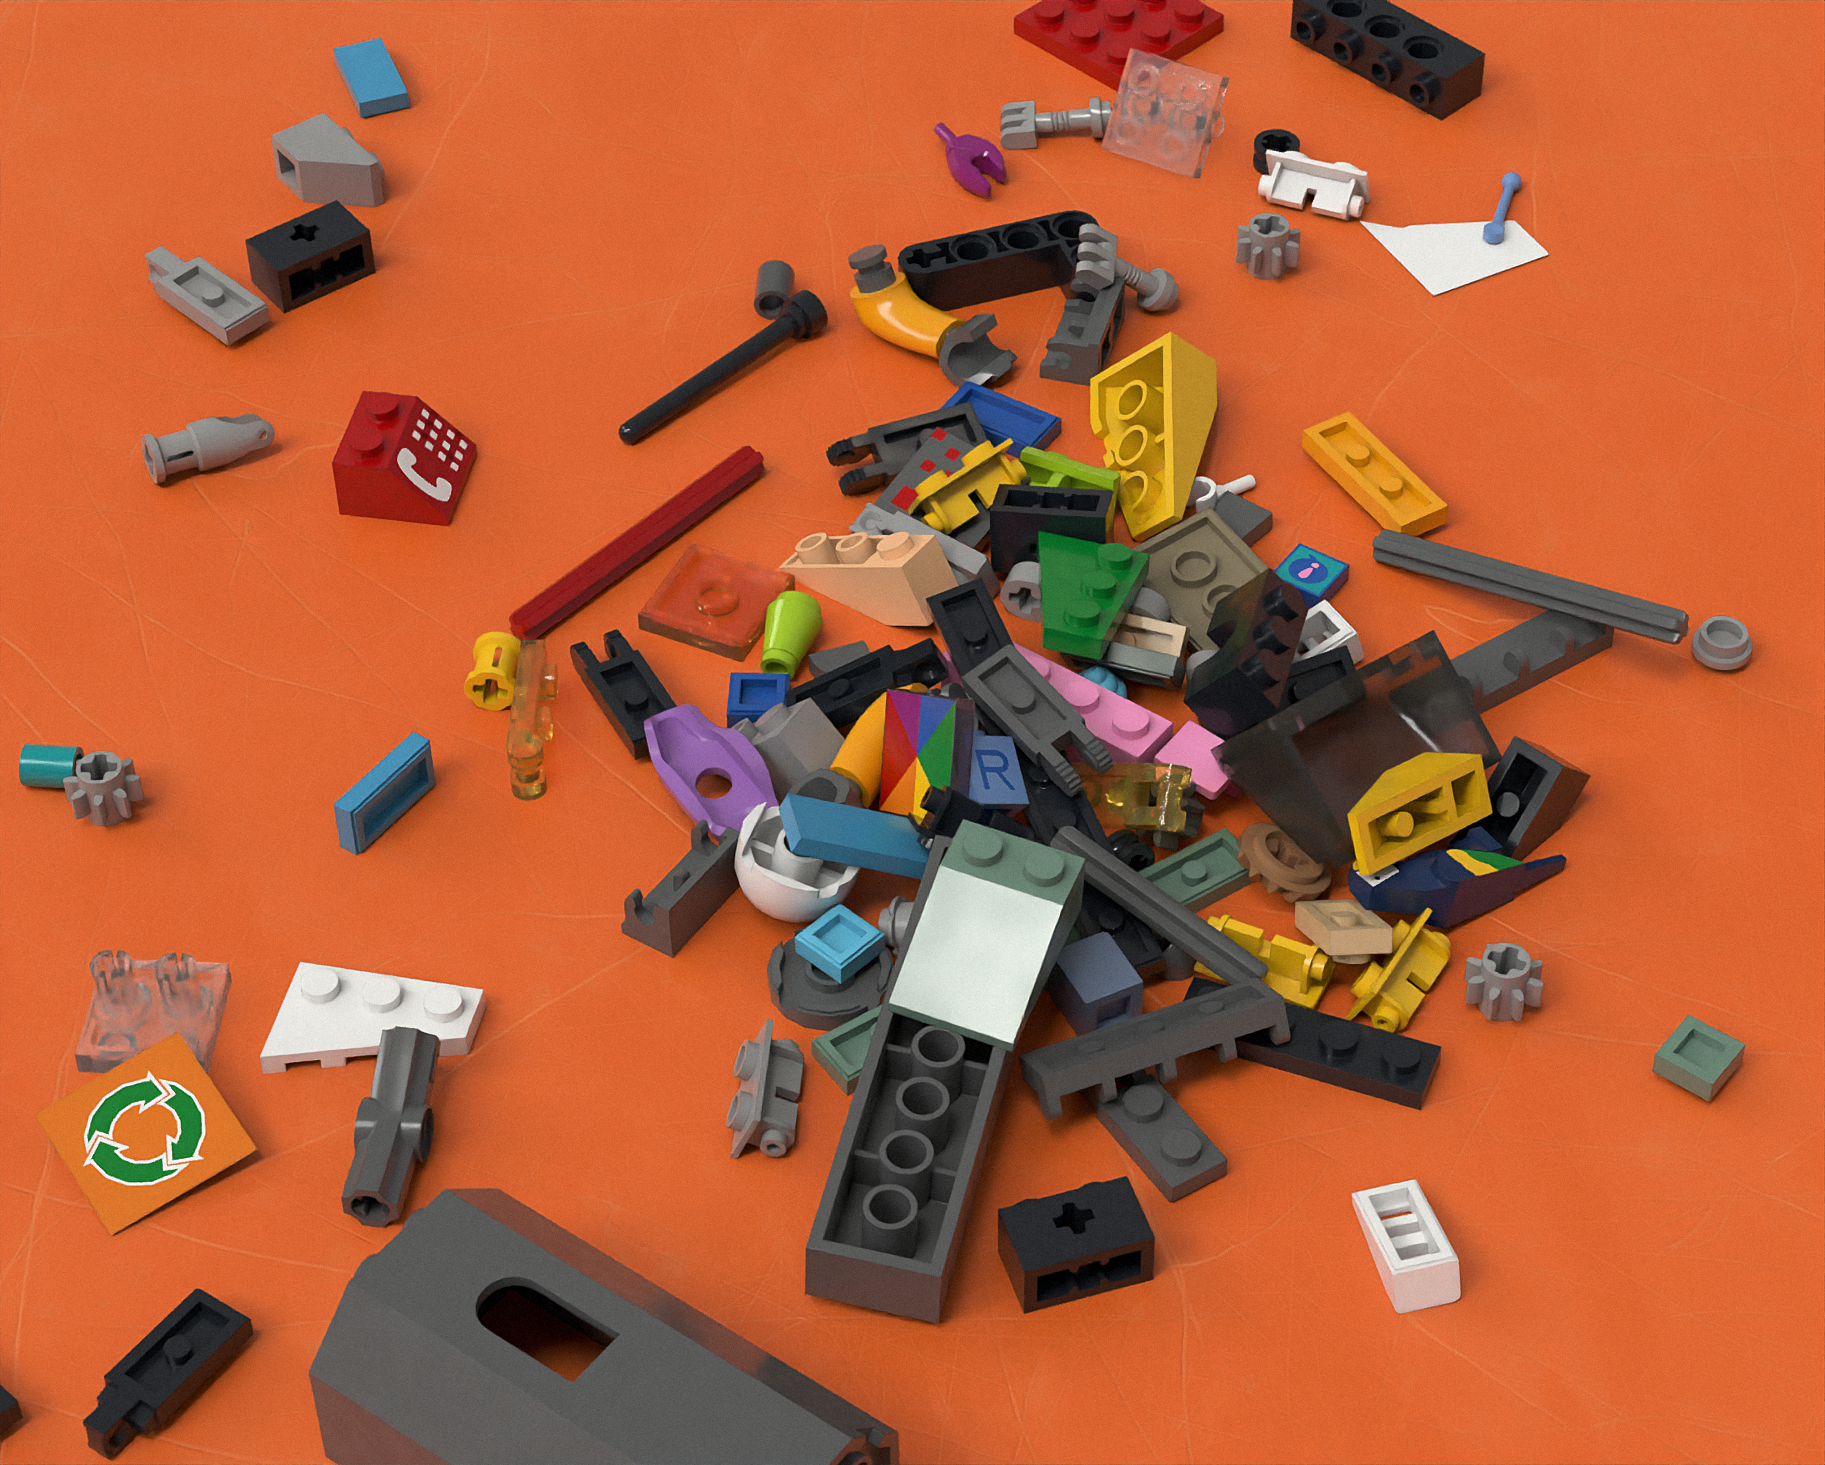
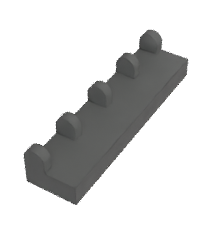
M1548 610L1392 689L1391 707L1430 741L1612 647L1614 628Z
M1256 977L1019 1055L1023 1079L1038 1092L1042 1112L1045 1118L1051 1121L1062 1117L1060 1096L1094 1085L1100 1101L1105 1103L1117 1098L1114 1078L1155 1065L1159 1079L1165 1083L1177 1078L1175 1058L1214 1045L1219 1060L1224 1063L1237 1058L1234 1038L1267 1028L1272 1042L1278 1045L1290 1040V1030L1284 997Z

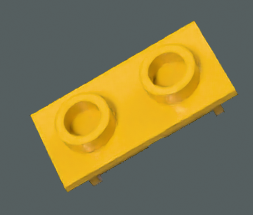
M1007 439L995 448L988 440L971 450L961 459L965 467L948 477L943 470H940L915 487V491L919 496L907 509L909 515L922 508L926 515L921 518V522L948 536L952 531L980 513L970 499V494L975 492L985 508H990L999 484L1021 485V481L1027 478V472L1020 461L1013 459L1009 462L1004 455L1014 443L1012 439Z
M1429 907L1411 925H1408L1401 919L1393 927L1392 953H1383L1386 957L1381 965L1372 961L1357 978L1350 992L1358 997V999L1344 1019L1351 1021L1362 1010L1372 1018L1371 1021L1374 1028L1394 1033V1031H1400L1406 1027L1410 1017L1425 996L1423 992L1406 979L1408 978L1426 992L1451 958L1449 939L1444 934L1436 931L1430 932L1423 926L1432 913Z
M1224 914L1221 919L1214 916L1209 917L1207 923L1267 965L1269 970L1263 982L1282 995L1284 1002L1314 1010L1337 969V964L1331 963V957L1322 954L1320 946L1315 944L1309 946L1277 934L1271 942L1264 939L1263 929L1234 920L1231 915ZM1196 962L1194 971L1225 981L1200 962Z

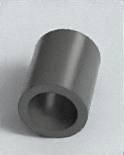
M772 260L765 262L759 267L754 308L761 317L769 320H778V314L782 310L783 303L793 296L795 274L790 265L783 261Z

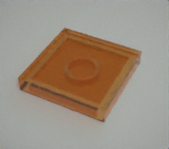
M692 543L638 613L639 629L743 662L765 632L768 605L776 600L780 593L795 591V575Z

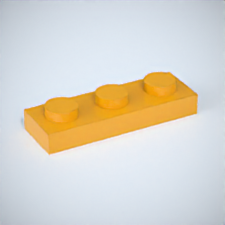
M1349 411L1303 430L1302 448L1385 529L1415 537L1447 522L1448 505Z

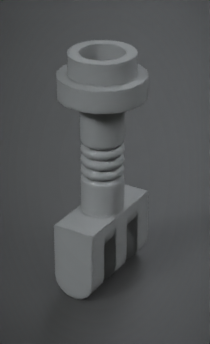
M1100 97L1090 98V108L1054 113H1036L1035 100L1007 103L1001 108L1000 143L1007 150L1036 148L1037 134L1051 133L1054 130L1056 132L1059 130L1068 131L1069 129L1081 130L1092 128L1093 138H1103L1104 132H1114L1111 101L1101 102Z
M1089 223L1080 227L1079 240L1082 243L1078 245L1077 258L1080 262L1076 265V278L1097 290H1101L1114 283V277L1125 278V285L1138 292L1137 301L1141 307L1153 312L1157 310L1165 311L1173 305L1178 295V284L1174 282V277L1171 273L1161 268L1153 269L1147 273L1116 256L1118 236L1095 224Z

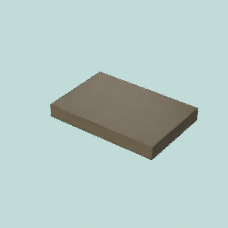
M1211 507L1131 549L1150 554L1149 573L1142 587L1156 591L1168 602L1171 610L1168 623L1191 628L1186 647L1191 655L1202 650H1220L1206 635L1217 602L1269 568Z

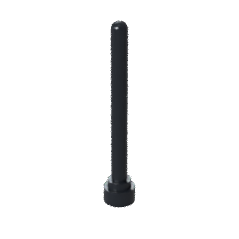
M801 290L786 300L778 314V320L624 422L618 431L620 439L628 444L636 442L788 338L811 337L828 323L827 312L822 302L815 294L808 290Z

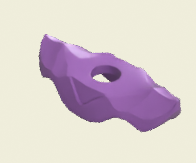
M691 704L679 705L644 721L650 756L661 783L695 825L702 819L707 821L709 825L708 835L718 842L720 841L721 834L727 827L740 832L744 819L756 806L765 802V809L779 806L769 771L762 756L754 745L735 729L716 726L696 706ZM720 774L731 781L732 788L725 796L710 799L702 796L697 791V784L707 775Z

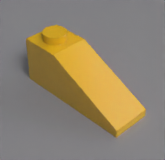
M1424 752L1385 771L1347 814L1360 875L1369 876L1492 814L1493 811L1481 754Z

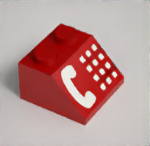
M362 391L332 461L339 514L449 526L477 456L476 444L417 396Z

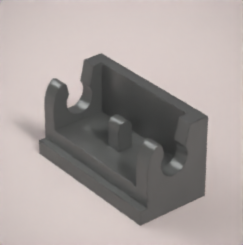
M1114 277V283L1101 290L1095 289L1078 278L1073 279L1070 288L1077 292L1085 291L1091 293L1095 297V301L1086 302L1082 299L1066 300L1064 313L1056 333L1047 342L1046 349H1048V352L1040 364V378L1090 386V379L1105 370L1124 322L1125 278Z
M702 819L691 831L692 849L644 899L641 891L637 888L625 899V921L621 924L622 933L673 958L740 887L734 868L740 832L727 827L721 834L718 847L710 840L708 836L709 825L705 819Z

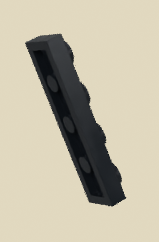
M1194 976L1183 1001L1228 986ZM1286 1002L1285 1008L1290 1030L1289 1041L1275 1045L1269 1036L1267 1028L1234 1038L1238 1058L1417 1110H1421L1440 1064L1441 1046ZM1214 1045L1207 1047V1049L1215 1051Z

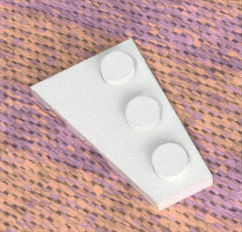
M300 962L260 1055L263 1074L286 1072L287 1063L320 1060L322 1068L346 1066L347 1057L378 1054L382 1030L393 1029L395 1026L417 1028L428 1034L437 1035L441 1042L439 1057L466 1055L469 1053L486 1008L484 990Z

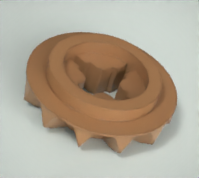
M1256 823L1247 827L1236 843L1240 850L1236 860L1241 866L1250 870L1248 878L1251 881L1261 882L1266 886L1268 894L1273 891L1280 893L1290 903L1297 899L1301 901H1314L1320 894L1324 893L1330 884L1331 872L1325 858L1310 840L1295 830L1271 823Z

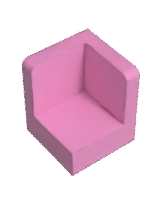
M1189 720L1154 757L1152 777L1155 771L1195 782L1197 784L1195 791L1208 799L1214 800L1222 792L1237 799L1245 791L1250 756L1192 720Z

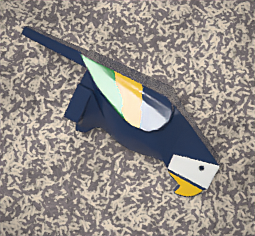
M1479 826L1469 829L1468 835L1463 840L1454 838L1450 841L1448 849L1418 853L1404 861H1397L1369 876L1360 875L1356 859L1353 861L1348 874V885L1350 886L1349 891L1365 910L1411 913L1420 916L1429 907L1432 913L1425 923L1429 926L1445 929L1513 901L1517 891L1562 871L1567 859L1560 854L1525 863L1503 856L1501 853L1503 847Z

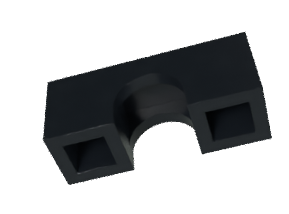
M1268 568L1217 602L1206 635L1220 650L1194 668L1183 700L1193 713L1216 736L1224 741H1228L1278 709L1309 610L1300 592L1292 584L1284 583L1271 568Z

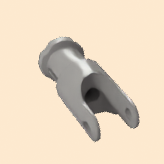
M253 413L234 418L213 416L187 423L186 430L155 438L152 434L141 436V448L151 479L155 484L165 482L166 475L195 467L200 471H205L230 464L250 451L270 445L274 439L275 431L269 422L262 420V418ZM265 430L266 436L263 439H258Z

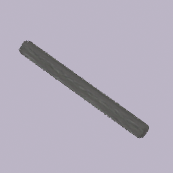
M1384 529L1379 536L1374 538L1372 543L1374 547L1373 558L1379 563L1657 641L1677 645L1683 637H1686L1689 630V615L1684 610L1411 535Z

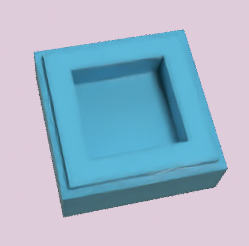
M841 903L836 904L795 936V952L840 984L885 950V934Z

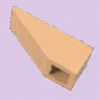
M823 532L815 533L802 539L795 547L796 552L779 567L782 575L887 626H929L933 620L929 614L925 598L959 586L936 535H909L908 532H897L891 535H867L865 532H857L849 536H827Z

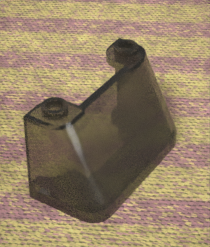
M1434 630L1358 668L1210 749L1220 771L1311 860L1316 864L1329 860L1333 870L1356 859L1347 814L1385 771L1424 752L1481 754L1484 770L1498 763L1502 758Z

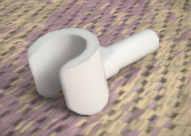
M1246 475L1224 485L1216 486L1214 481L1208 477H1195L1186 506L1192 507L1195 505L1196 514L1208 507L1216 511L1219 499L1227 490L1237 495L1254 488L1256 485L1255 479L1252 475Z

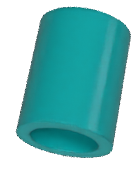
M25 744L19 760L21 784L33 787L64 788V778L77 776L76 761L84 757L83 749L75 746Z

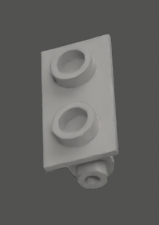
M771 1019L766 1020L754 1042L745 1040L742 1043L736 1057L733 1076L741 1079L740 1090L735 1093L726 1119V1127L734 1130L730 1157L735 1159L738 1158L746 1143L759 1146L765 1155L772 1157L783 1155L786 1149L794 1143L798 1104L775 1097V1095L792 1101L797 1099L800 1094L804 1055L799 1050L798 1044L793 1040L780 1039L776 1041L771 1039L774 1020Z

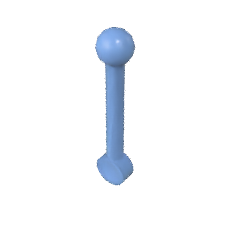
M1508 172L1502 177L1501 184L1504 190L1493 221L1486 224L1483 229V239L1486 242L1500 243L1504 239L1505 228L1502 224L1513 192L1519 190L1522 185L1521 177L1515 172Z

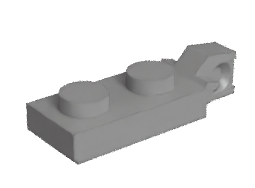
M163 246L145 255L149 269L148 280L154 285V291L163 300L226 345H231L270 321L268 306L264 301L200 256L185 263Z
M868 502L865 509L849 527L852 534L865 532L867 535H891L897 532H908L909 535H936L959 586L982 577L992 599L1001 589L986 555L900 511L893 515Z

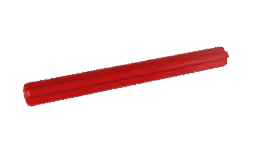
M751 446L741 447L526 602L509 617L510 630L513 635L518 636L524 643L532 642L760 476L765 469L762 463L764 460L762 454L759 451L755 452Z

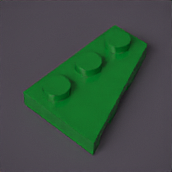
M1038 531L1036 551L1037 561H1039L1038 585L1041 595L1042 648L1101 660L1148 576L1150 554L1133 551L1128 546L1120 543L1100 544Z

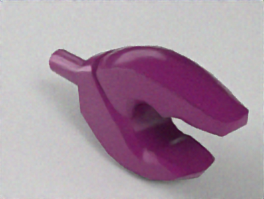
M943 123L937 124L934 132L947 144L945 153L952 177L967 191L984 198L991 197V185L980 172L990 174L998 182H1004L1007 171L1003 156L999 150L988 140L970 134L957 137Z

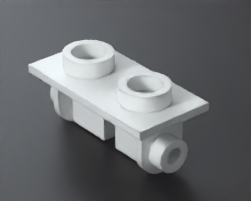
M1269 149L1266 151L1269 175H1262L1259 182L1258 195L1266 196V201L1269 203L1302 209L1307 194L1310 193L1315 195L1311 206L1312 212L1348 221L1351 216L1359 218L1364 202L1369 203L1370 201L1368 173L1359 170L1354 165L1344 162L1330 164L1317 161L1296 151H1286L1284 153Z

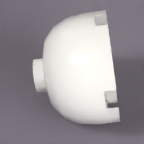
M766 802L756 806L743 821L738 837L734 865L742 891L757 909L772 918L792 923L812 922L820 918L836 904H842L856 884L861 867L792 854L779 813V806L765 809Z

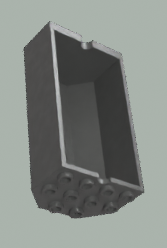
M498 1188L444 1189L426 1208L416 1210L407 1219L402 1231L378 1254L368 1256L359 1265L354 1277L348 1282L308 1372L325 1456L338 1465H900L899 1432ZM512 1289L606 1349L572 1383L486 1329L479 1320Z

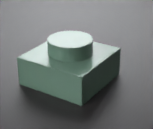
M1688 1015L1655 1053L1652 1071L1710 1101L1742 1063L1746 1044Z

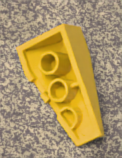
M1173 332L1165 334L1090 379V424L1094 435L1103 440L1107 453L1103 456L1106 468L1117 471L1121 475L1117 498L1130 534L1138 542H1142L1182 520L1217 408L1216 360Z

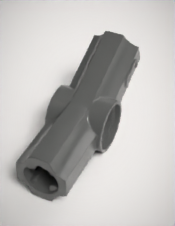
M395 1026L393 1029L382 1030L370 1098L364 1097L358 1108L354 1130L355 1156L348 1172L341 1201L344 1213L355 1217L365 1226L385 1228L388 1222L400 1219L416 1163L424 1164L430 1153L434 1131V1112L432 1105H430L433 1084L435 1083L434 1078L438 1057L440 1056L441 1042L437 1035L428 1034L417 1028Z

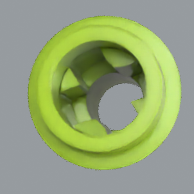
M785 591L780 593L777 599L768 605L762 661L760 664L763 673L790 674V679L793 678L796 669L823 627L821 606L810 595L799 591Z

